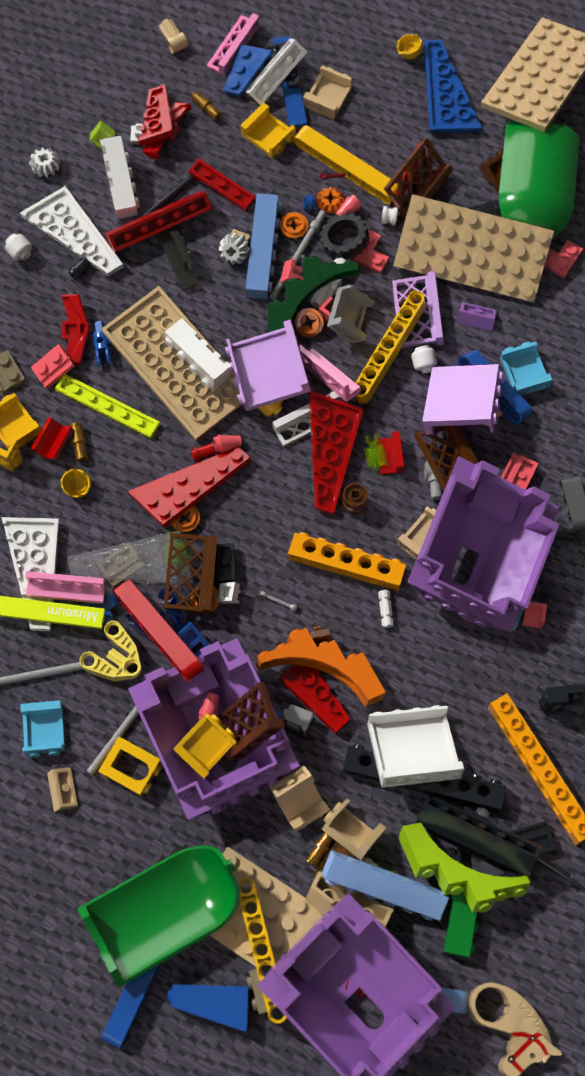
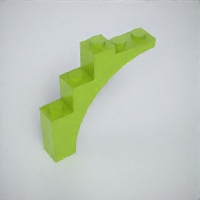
M422 823L402 826L399 840L415 878H429L435 875L444 896L450 894L458 895L463 892L472 913L489 911L495 900L502 901L514 896L518 898L526 894L530 885L527 876L499 877L480 873L460 864L442 851L430 838Z

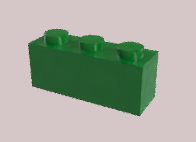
M463 892L452 897L443 954L468 959L470 954H474L475 942L472 939L473 933L477 934L479 921L476 920L477 912L472 913Z

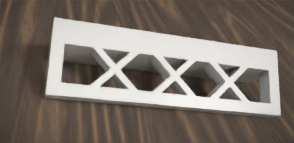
M289 39L251 83L245 93L251 96L259 105H262L307 51L295 39Z
M334 391L325 395L342 401V398ZM310 403L273 421V430L283 447L311 434V424L305 431L297 429L301 422L310 423ZM285 430L293 431L292 437L284 440L281 432Z

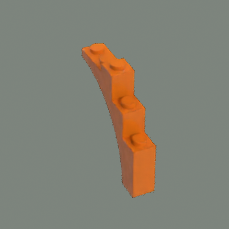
M307 628L293 630L289 634L286 643L278 645L276 649L270 652L266 650L260 653L255 664L258 671L282 665H301L319 669L333 675L346 684L357 695L364 707L382 700L386 693L363 652L357 655L356 653L351 654L345 659L335 640L331 642L324 641L316 646Z

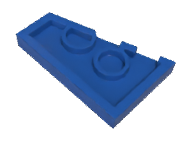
M240 44L223 90L224 93L241 97L253 82V77L256 73L262 70L265 61L273 55L272 50Z

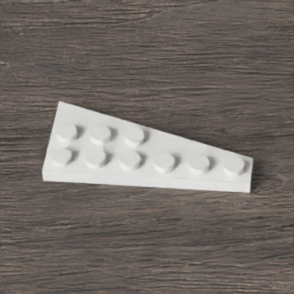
M65 186L20 212L22 218L79 257H86L92 266L105 275L110 276L123 268L120 259Z
M1 517L22 598L53 602V599L27 597L28 581L25 575L26 571L56 573L59 519ZM28 620L31 631H51V623Z

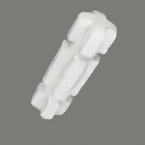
M381 590L378 595L379 599H381L379 604L381 617H383L381 619L382 627H393V618H391L392 607L391 601H389L390 592L388 590Z

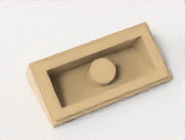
M71 767L49 771L47 775L54 812L78 807Z

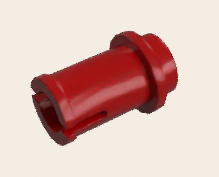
M212 443L199 448L193 447V450H190L194 461H200L201 458L216 454Z

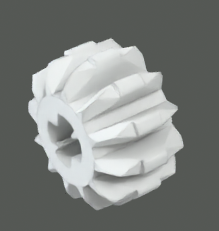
M42 147L41 151L35 149V154H31L29 163L34 174H38L39 177L45 175L48 178V174L54 176V171H59L60 159L55 151L52 152L50 147L47 150Z
M233 233V235L227 234L220 241L221 246L218 250L222 252L220 257L225 256V262L230 260L232 265L240 264L248 257L250 247L246 246L248 241L243 240V235L238 237L237 233Z

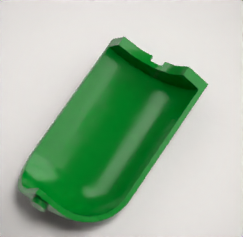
M514 120L506 123L499 187V205L503 218L553 230L552 239L565 228L573 214L580 138L575 131L566 125L560 126L555 124L553 121L545 132Z
M211 846L189 847L176 852L77 908L118 988L215 933L232 918L239 904L240 888L233 873L236 871V868L231 859L227 861L221 851Z

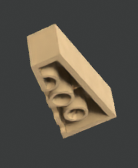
M318 872L306 897L310 904L325 915L327 911L335 904L337 905L349 893L366 912H370L385 928L394 909L377 900L365 897L359 891L357 893L350 892L345 889V886L340 884L333 886L326 882L322 872Z

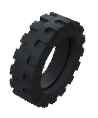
M343 213L341 216H334L332 220L329 219L327 221V224L322 227L323 231L320 232V241L324 251L329 257H334V259L340 257L348 260V258L353 259L356 257L355 255H360L363 252L362 250L366 249L368 246L367 242H369V232L365 221H362L360 216L356 217L352 213L350 215ZM343 228H354L359 231L356 239L350 244L337 246L331 243L333 235Z

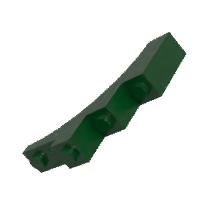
M318 256L304 258L303 280L291 278L290 281H285L286 302L275 300L272 303H267L268 333L285 328L283 322L291 320L293 325L300 309L319 289L339 279L360 275L359 264L355 263V261H345L340 264L327 262L323 264L322 259L318 258Z

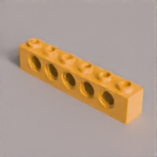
M303 532L299 534L294 533L288 552V560L396 591L400 589L406 564H403L398 559H385L380 554L371 555L362 549L355 548L354 550L347 548L342 543H329L324 538L315 539ZM307 547H313L315 548V551L309 553L305 549ZM326 552H331L334 556L331 558H326L324 554ZM349 557L352 559V562L344 563L342 559ZM366 562L369 563L371 567L365 569L361 567V564ZM387 568L389 573L382 574L379 570Z

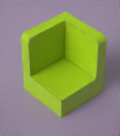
M101 120L90 133V141L101 149L100 140L115 137V131Z

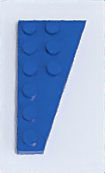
M424 40L429 133L482 132V126L478 122L476 113L469 103L470 100L460 79L456 75V70L449 60V55L442 40Z

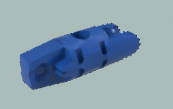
M102 321L95 322V332L93 333L98 367L103 366L102 355H106L108 364L113 363L111 343L101 331L105 326Z

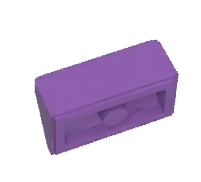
M462 302L457 322L492 331L497 310Z

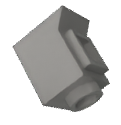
M291 704L289 709L285 708L282 719L285 721L286 727L298 732L301 730L305 737L312 721L313 713Z

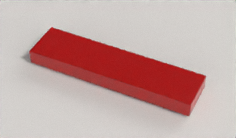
M200 158L188 170V174L244 212L256 200V196Z

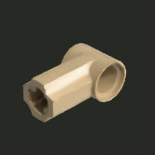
M169 19L162 21L159 29L165 37L171 53L174 54L189 46L183 32H179L174 22Z

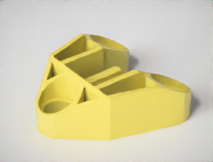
M108 622L104 627L107 638L118 649L127 654L128 657L126 658L114 648L108 652L106 658L119 666V669H117L105 659L100 658L93 652L87 651L81 655L80 664L86 672L114 682L134 679L142 671L138 649L119 622ZM111 626L119 628V632L116 635L108 633V629ZM88 656L95 659L94 664L91 666L84 665V659ZM131 664H136L138 670L135 673H129L127 667Z

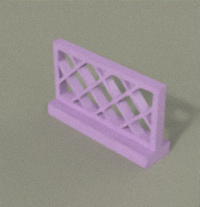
M435 271L428 272V275L392 281L396 315L400 310L399 304L403 299H407L406 296L411 290L419 291L414 286L418 282H425L426 284L420 292L423 293L424 298L428 301L423 313L428 315L430 319L425 324L418 320L417 323L422 328L417 334L411 331L410 334L414 338L411 341L405 342L402 348L433 343L444 345ZM399 285L409 287L404 294L397 291V286ZM426 329L431 332L432 338L423 339L420 335Z

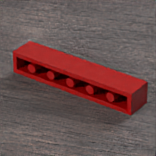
M199 191L104 234L111 249L117 252L213 208L206 192Z

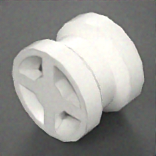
M384 206L381 224L391 223V225L395 226L398 208L390 209Z

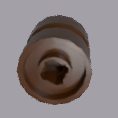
M351 483L343 491V508L349 514L358 515L366 509L368 493L362 484Z

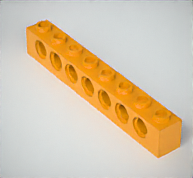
M507 693L491 702L488 707L489 711L575 846L585 840V813Z

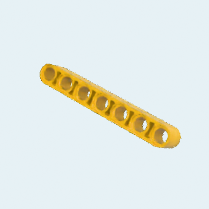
M305 125L293 138L296 146L339 174H346L345 177L373 196L386 204L393 202L384 190V187L391 180L389 177L322 134ZM394 184L391 188L395 195L398 191V184Z
M413 291L408 295L355 382L360 387V390L366 391L364 394L354 396L358 403L364 404L371 399L424 312L426 305L422 292ZM415 301H421V302L418 303V304H414V303H413V302H415ZM408 315H409V316H412V317L409 318V319H405V318H404L405 316H408ZM398 330L402 331V333L396 334L395 332ZM389 345L393 346L391 349L386 348ZM379 360L384 361L382 364H377ZM370 375L375 376L373 379H367Z
M242 878L238 882L239 888L244 883H249L252 886V890L247 894L242 893L240 890L239 900L259 980L261 981L264 978L261 974L262 968L266 965L273 967L275 961L254 881L250 878ZM250 903L257 906V911L254 914L246 912V906ZM254 924H260L263 928L259 935L251 933V927ZM259 945H265L268 948V952L264 956H259L256 953V948ZM263 993L270 1020L275 1024L283 1023L286 1020V1016L284 1015L280 1020H275L272 1017V1011L277 1007Z

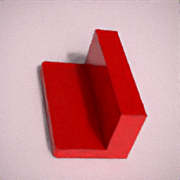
M48 418L31 450L43 459L56 460L73 428L71 426H62L55 419Z
M400 431L392 432L391 438L377 439L380 474L403 473L404 462Z

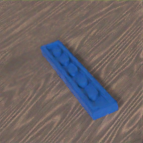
M290 36L273 38V45L288 41ZM290 74L292 78L291 82H294L295 77L293 74ZM283 80L281 86L289 126L293 125L295 128L307 126L300 86L296 89H290L285 80Z

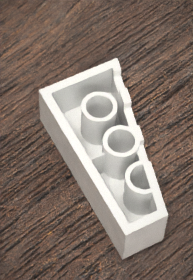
M117 136L102 139L100 143L116 217L121 219L138 215L137 208H140L138 197L134 198V193H137L135 182L131 183L130 178H133L131 167L127 166L130 160L128 152H124L122 138Z
M180 319L165 331L164 341L169 348H174L177 351V356L182 362L186 361L190 371L202 379L201 382L204 387L210 388L214 392L230 379L231 365L228 362L223 363L221 355L217 351L212 353L209 344L203 339L199 340L197 332L183 319Z

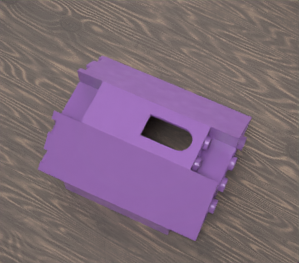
M458 456L408 583L428 604L437 602L441 604L443 609L454 610L458 612V616L463 618V621L475 623L481 627L487 626L512 632L519 611L528 608L559 527V523L554 521L559 506L548 501L550 494L534 486L525 490L497 476L500 469L485 461L473 464ZM462 546L478 553L469 580L464 585L456 583L452 578V572Z
M238 638L221 646L219 641L200 649L201 655L197 656V659L205 671L189 682L175 668L165 671L161 667L144 675L146 681L128 688L188 820L210 813L213 815L227 809V805L230 803L233 806L243 801L242 798L247 795L252 797L259 794L261 788L265 791L300 767L283 728L245 758L238 759L234 770L223 771L218 766V763H216L208 771L209 774L205 778H202L173 750L182 738L199 722L200 714L198 712L208 692L220 695L218 718L229 706L258 682H261ZM258 691L257 699L260 700L261 695ZM248 699V702H247V708H248V709L250 708V702H251L249 699ZM256 704L255 713L258 714L259 705ZM239 708L237 709V717H239L240 714ZM266 710L264 711L263 717L265 719L268 718ZM246 713V715H245V721H246V722L248 721V714H247V713ZM227 716L226 720L229 726L230 717ZM254 718V722H253V726H254L255 728H256V722H257V719H256V718ZM235 722L234 729L237 731L238 722ZM246 727L243 728L244 736L246 734Z
M348 893L337 905L335 904L320 920L318 919L314 923L315 925L286 954L281 956V959L269 970L257 986L340 1076H394L393 1073L398 1068L403 1069L409 1063L408 1057L413 1052L418 1053L425 1044L423 1042L427 1037L432 1038L440 1030L438 1026L456 1006L441 991L442 988L384 926L370 912H366ZM349 979L347 990H345L347 981ZM358 988L383 1012V1024L377 1029L368 1028L345 1003Z

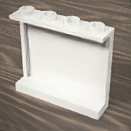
M436 705L431 708L417 707L412 710H394L392 712L369 714L367 726L382 788L461 779L464 767L462 761L458 762L446 716L448 706Z

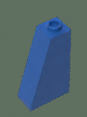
M172 985V989L168 990V1003H171V1007L247 1032L249 987Z

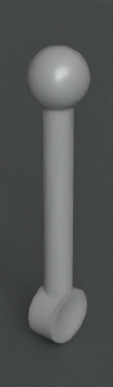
M263 591L260 593L261 597L284 605L293 612L298 609L296 604L291 605Z

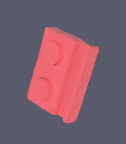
M58 344L31 368L43 383L44 388L48 389L74 368L75 365L63 347Z
M513 452L501 478L526 490L539 463Z

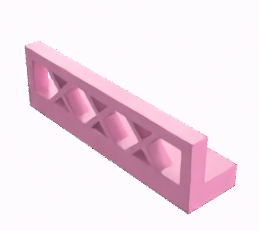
M253 13L250 18L241 15L207 64L208 69L226 76L234 63L240 44L247 45L258 29V15ZM242 22H245L246 24L241 30L240 25ZM238 35V36L235 38V40L232 42L231 38H232L233 36ZM229 48L227 52L223 54V50ZM220 60L218 67L213 65L216 61Z
M302 345L299 346L304 367L347 402L361 392L360 387L316 350L312 348L308 351Z
M26 571L25 577L28 581L27 597L104 604L107 586L104 578Z

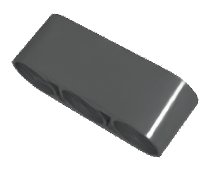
M579 476L559 480V488L570 529L572 532L584 530L585 493Z

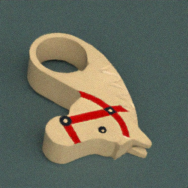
M497 983L481 984L471 991L467 1009L472 1020L480 1026L507 1033L510 1037L507 1044V1055L502 1057L498 1064L499 1071L504 1076H519L532 1063H545L550 1055H562L561 1051L551 1044L549 1033L533 1007L517 992ZM485 988L496 990L502 996L504 1005H506L504 1007V1015L495 1022L483 1020L475 1008L476 997Z

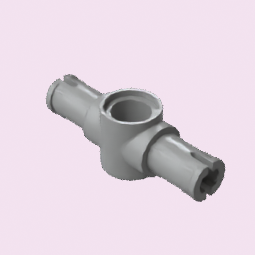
M434 442L433 446L438 448L437 443ZM431 451L432 457L439 460V455ZM426 460V463H424L425 480H428L430 484L431 499L439 500L442 498V488ZM440 467V473L445 475V469Z

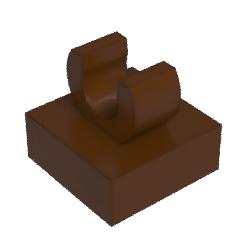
M321 625L313 626L314 631L310 632V635L316 646L324 641H331L329 628L322 630Z

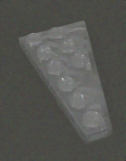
M179 530V531H175V532H171V533L181 534L180 530ZM170 533L69 556L67 560L70 574L72 576L104 578L108 580L127 581L129 579L131 582L166 583ZM174 539L173 545L179 551L184 547L183 540ZM184 550L181 554L187 560L186 552ZM179 556L172 560V564L176 569L184 564ZM188 566L179 571L185 579L191 576ZM177 574L170 578L172 585L183 582ZM192 579L188 581L191 586H194Z

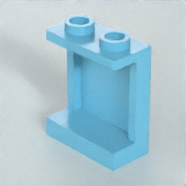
M525 342L515 348L508 347L501 353L500 360L508 381L520 396L549 388L552 383V377L550 373L546 374L538 354L537 342Z
M59 700L20 704L21 713L23 714V753L28 755V757L35 758L40 757L42 753L56 756L60 755V752L65 751L62 702Z

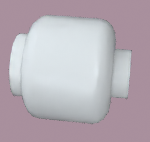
M12 234L5 241V250L14 260L25 261L31 256L32 244L24 235Z
M428 345L415 348V351L411 354L414 369L422 371V374L431 372L432 367L437 365L434 349L429 348Z

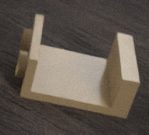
M302 766L269 787L295 832L330 811L313 783L315 781L313 776L305 766Z

